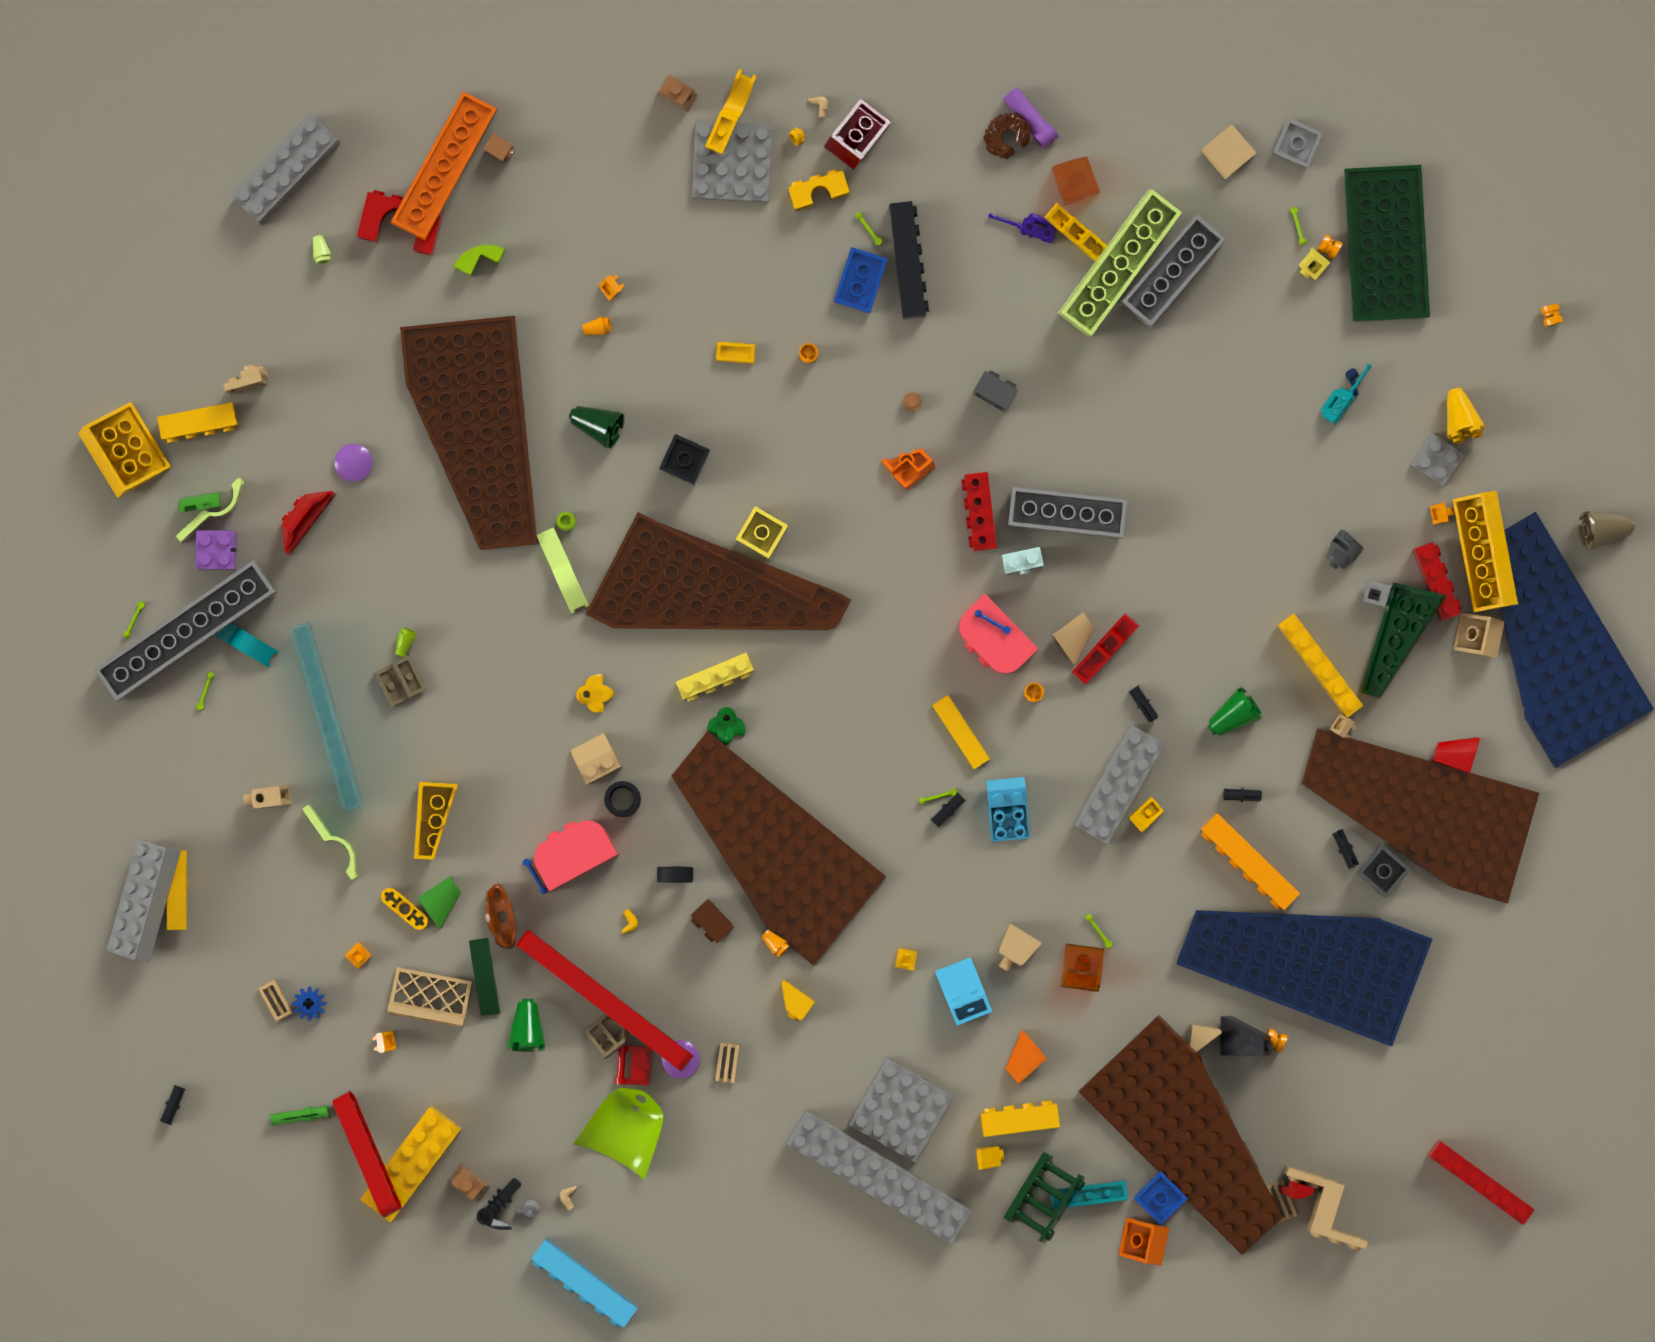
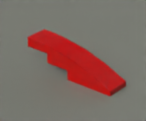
M1124 613L1072 670V673L1086 685L1139 625L1129 615Z

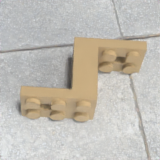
M1285 1165L1283 1173L1287 1175V1179L1297 1183L1303 1180L1306 1181L1305 1184L1307 1186L1318 1189L1307 1225L1310 1234L1320 1239H1323L1324 1236L1329 1237L1328 1240L1339 1245H1342V1242L1347 1243L1349 1248L1358 1251L1361 1248L1366 1249L1368 1241L1364 1238L1332 1228L1345 1185Z

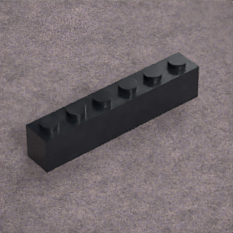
M912 201L890 203L889 210L903 319L926 317V312H929L928 300L924 301L923 293H927L926 281L922 282L921 274H925L924 264L919 262V255H922L921 243L917 244L916 236H920L919 224L915 225L914 217H918L916 205L913 206Z

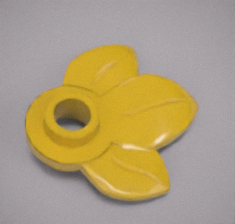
M601 674L587 678L585 685L579 687L576 691L577 700L581 704H586L588 709L595 713L604 712L603 702L610 700L614 695L611 688L602 685L603 675ZM584 691H587L589 693L588 698H585L583 696Z

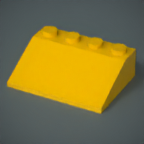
M132 402L83 426L78 432V435L117 498L135 490L171 467Z

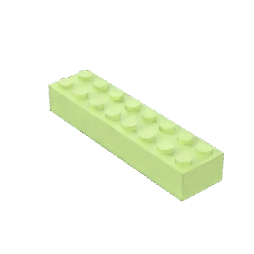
M1147 190L1058 311V314L1085 335L1092 336L1182 212L1154 190Z

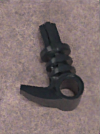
M513 1178L503 1189L498 1188L496 1190L498 1195H493V1200H488L489 1204L478 1211V1222L498 1230H511L513 1225L499 1220L498 1214L501 1213V1207H506V1202L511 1203L513 1201L511 1197L522 1186L521 1182ZM482 1211H489L491 1219L488 1221L481 1218Z

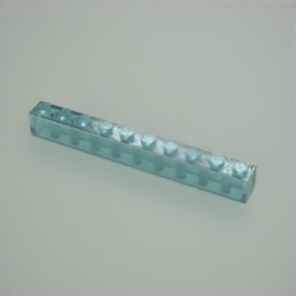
M305 622L291 626L289 628L343 811L347 812L364 807L311 623Z

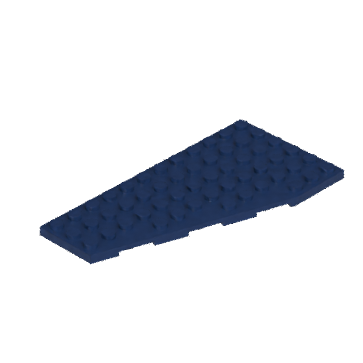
M1534 512L1504 530L1518 604L1501 607L1500 609L1503 621H1505L1504 625L1525 720L1553 767L1557 768L1651 712L1654 708L1538 514Z
M1196 910L1176 964L1392 1047L1433 939L1380 918Z

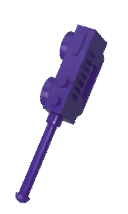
M992 213L988 215L989 218L1021 229V235L1025 236L1026 234L1029 235V238L1034 237L1047 243H1053L1057 231L1044 217L1034 213L1029 214L1028 218L1025 217L1023 224L995 216ZM1034 222L1045 225L1047 228L1035 225Z

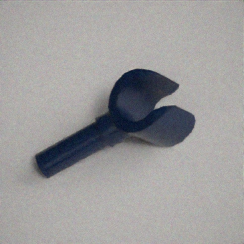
M1355 368L1346 372V377L1351 386L1355 384L1354 379L1359 377ZM1357 387L1354 390V396L1359 395Z

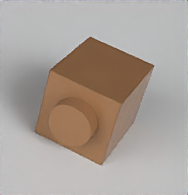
M494 133L483 148L484 152L502 163H505L506 160L509 161L515 152L513 151L514 146Z

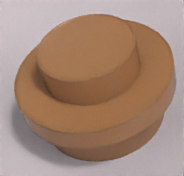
M911 392L904 396L903 406L906 410L914 412L921 407L922 400L917 393Z

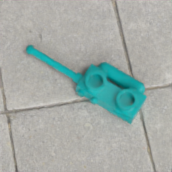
M1367 364V367L1351 389L1347 391L1341 387L1340 390L1335 389L1321 408L1323 418L1334 425L1341 420L1345 411L1355 400L1354 390L1368 370L1372 368L1371 364Z

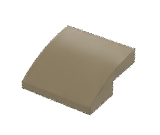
M410 656L373 673L390 708L426 690Z

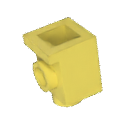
M1312 247L1298 265L1301 268L1299 272L1307 279L1311 276L1316 280L1330 262ZM1312 261H1314V265L1312 267H1309Z

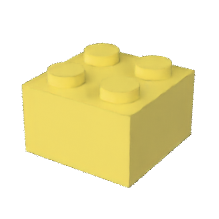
M755 506L739 532L736 541L770 559L786 532L788 525Z

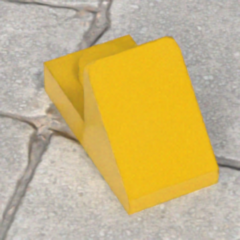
M1150 797L1130 815L1129 819L1143 832L1164 810Z

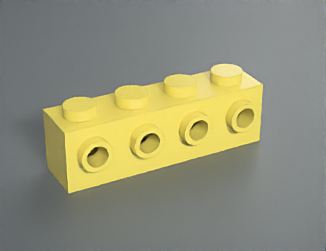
M746 652L676 681V685L682 699H687L689 702L699 698L697 694L704 691L705 694L716 691V686L722 684L725 687L733 684V679L740 677L742 680L752 676L751 672L754 669Z

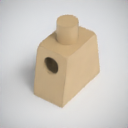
M290 786L252 789L251 794L243 795L244 805H253L254 809L292 804Z
M1010 923L998 950L999 953L1004 955L999 966L1008 972L1014 962L1022 966L1041 945V942Z

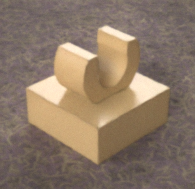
M1339 714L1329 730L1342 738H1350L1347 733L1350 729H1356L1353 725L1355 722Z

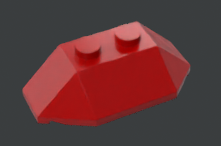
M333 491L304 494L303 497L299 496L293 504L295 506L291 512L288 511L282 518L283 542L287 554L291 555L335 497L336 493Z

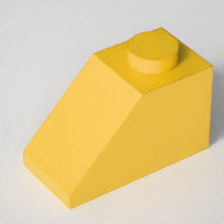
M783 980L781 984L785 1007L789 1012L787 1015L796 1022L798 1019L802 1021L815 1001L786 980Z
M999 1145L975 1148L979 1170L1001 1166V1161H1004L1003 1149H999Z

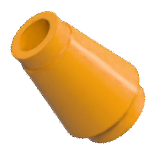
M602 316L582 325L584 335H607L609 332H612L609 317Z
M767 930L761 937L773 955H777L779 958L790 947L786 940L770 930Z

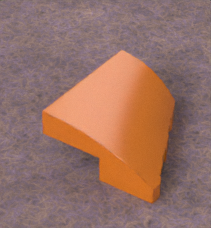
M922 448L913 450L908 454H899L897 458L890 460L885 458L881 461L906 491L935 468L934 461Z
M1022 1030L1005 1069L1019 1084L1047 1060V1057Z

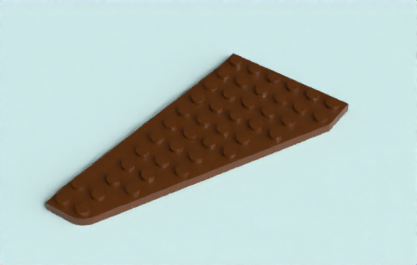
M638 512L586 615L615 629L830 630L840 623L852 599L827 587L659 523Z

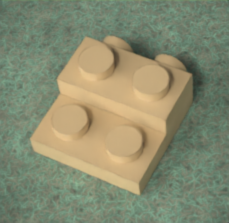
M254 364L243 367L244 370L239 371L241 379H238V377L227 379L228 383L223 384L225 392L231 395L267 385L266 379H268L266 368L263 366L258 367Z

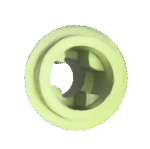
M318 235L313 237V260L316 261L317 265L330 263L332 254L324 236Z

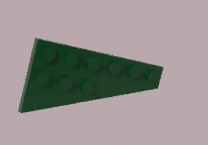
M1393 582L1360 693L1381 698L1445 600V595Z

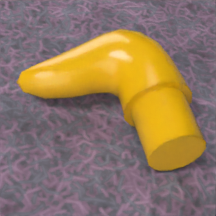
M629 909L625 910L623 915L627 918L629 924L622 929L621 934L633 931L638 927L636 916Z

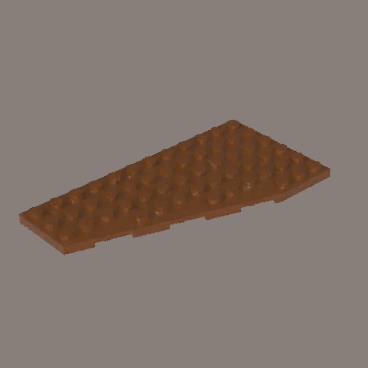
M515 316L400 327L406 386L479 549L487 550L538 544Z
M1317 729L1302 779V785L1450 887L1508 903L1539 792L1473 773H1467L1456 768L1349 737L1342 738L1335 733Z
M707 731L671 776L768 929L786 940L792 949L814 966L886 876Z
M1160 1015L1155 1017L1078 1091L1158 1172L1161 1171L1188 1198L1187 1201L1241 1255L1283 1218V1214L1257 1169L1258 1166L1245 1141L1243 1142L1219 1091L1210 1079L1200 1055Z

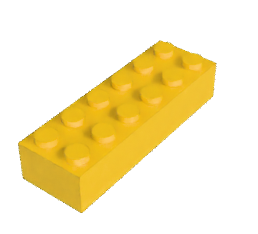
M1497 491L1483 492L1453 499L1473 611H1486L1518 604Z
M433 1106L428 1108L385 1166L402 1208L462 1130L460 1126ZM368 1188L360 1200L381 1215ZM401 1209L385 1217V1219L391 1223Z

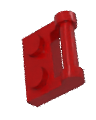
M623 1045L617 1050L618 1065L615 1084L649 1086L651 1048ZM626 1052H632L630 1078H625Z

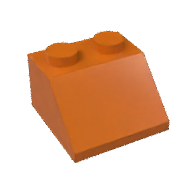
M1126 1218L1119 1256L1146 1264L1162 1266L1170 1228L1155 1223Z

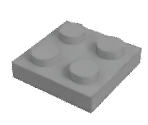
M1288 118L1272 154L1308 169L1323 133Z
M1432 433L1410 466L1439 485L1444 486L1464 454Z

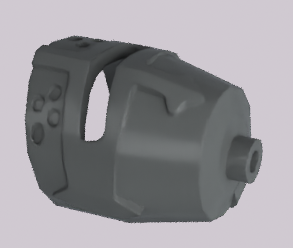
M1341 529L1332 540L1326 557L1331 561L1330 566L1333 568L1346 569L1358 558L1364 548L1349 533Z

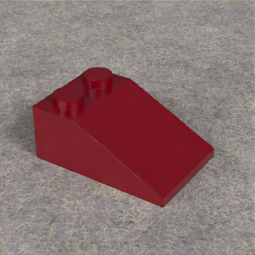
M860 99L830 136L824 147L854 170L891 122Z

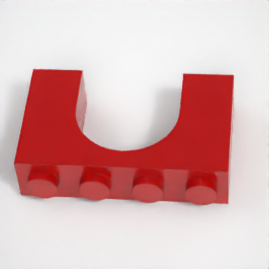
M373 190V193L368 192L357 237L362 240L378 243L383 220L389 213L399 208L403 197L393 194L391 197L384 196V192ZM443 210L427 239L424 241L418 237L415 238L414 252L433 256L444 213Z

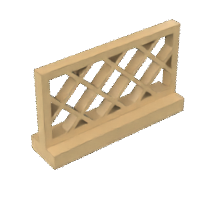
M397 967L387 1012L392 1015L464 1028L472 981ZM400 973H406L412 980L402 986L399 982ZM421 977H427L431 984L421 990L416 980ZM440 980L446 981L449 985V988L442 993L434 985ZM414 982L419 992L409 997L404 988ZM459 984L467 985L466 993L459 997L454 987ZM433 986L438 995L429 1001L423 992ZM403 990L408 999L403 1003L394 1002L395 995ZM452 990L457 999L447 1004L442 995ZM420 994L427 1001L421 1007L416 1006L412 999ZM440 997L446 1006L440 1010H435L431 1003ZM460 1001L463 1006L462 1014L453 1013L450 1006Z

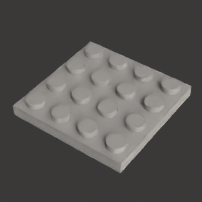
M696 122L692 199L769 202L772 125L736 124L724 154L721 155L705 148L715 122Z
M886 1057L848 1125L916 1163L953 1095Z

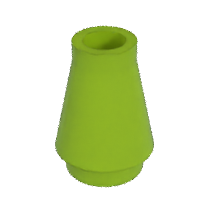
M402 627L401 631H398L395 654L406 657L407 652L417 638L415 636L416 631L406 627Z

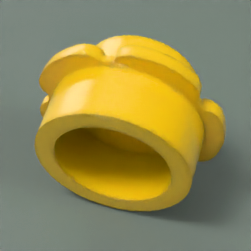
M794 127L788 133L790 140L796 146L800 143L804 144L806 136L803 130Z

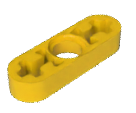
M387 888L382 892L381 899L383 903L413 928L421 930L427 927L429 923L427 915L396 889ZM386 892H394L393 897L396 900H399V897L402 898V901L397 904L396 908L393 907L395 904L393 900H386ZM407 903L410 906L408 914L400 912L401 904ZM414 909L417 911L414 914L418 918L424 917V925L420 924L417 926L415 924L417 921L413 917L411 920L407 918L412 915Z

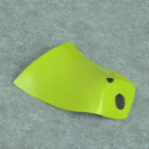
M618 1088L611 1092L602 1102L573 1145L583 1146L600 1152L627 1166L645 1181L662 1129L663 1111L646 1092L637 1089ZM635 1096H644L646 1098V1102L643 1103L638 1101ZM633 1106L638 1107L639 1110H638V1111H634V1110H633Z

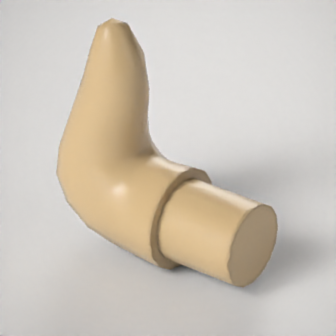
M823 96L809 98L808 101L810 103L819 104L818 117L826 118L828 100Z
M576 1185L561 1190L559 1195L562 1204L565 1205L568 1211L575 1207L569 1195L576 1191Z

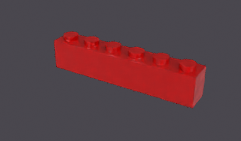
M1437 1140L1427 1154L1435 1162L1522 1225L1526 1223L1535 1209L1440 1140Z

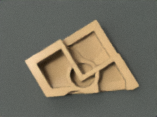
M1083 612L1052 634L1073 665L1077 662L1094 627Z

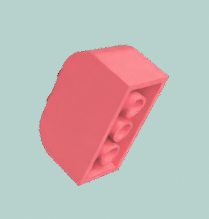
M986 594L980 597L963 614L959 621V633L966 642L965 648L971 654L975 652L979 656L977 660L985 668L989 666L997 673L1009 674L1014 672L1038 650L1028 637ZM981 610L982 614H984L985 616L991 618L992 620L1003 625L1004 627H1010V633L1005 634L1003 630L998 628L997 626L991 624L990 622L986 621L981 617H976L975 611Z
M573 821L564 826V831L559 833L556 830L547 835L548 839L537 847L534 854V863L549 891L556 889L619 854L606 829L596 821H582L576 824Z

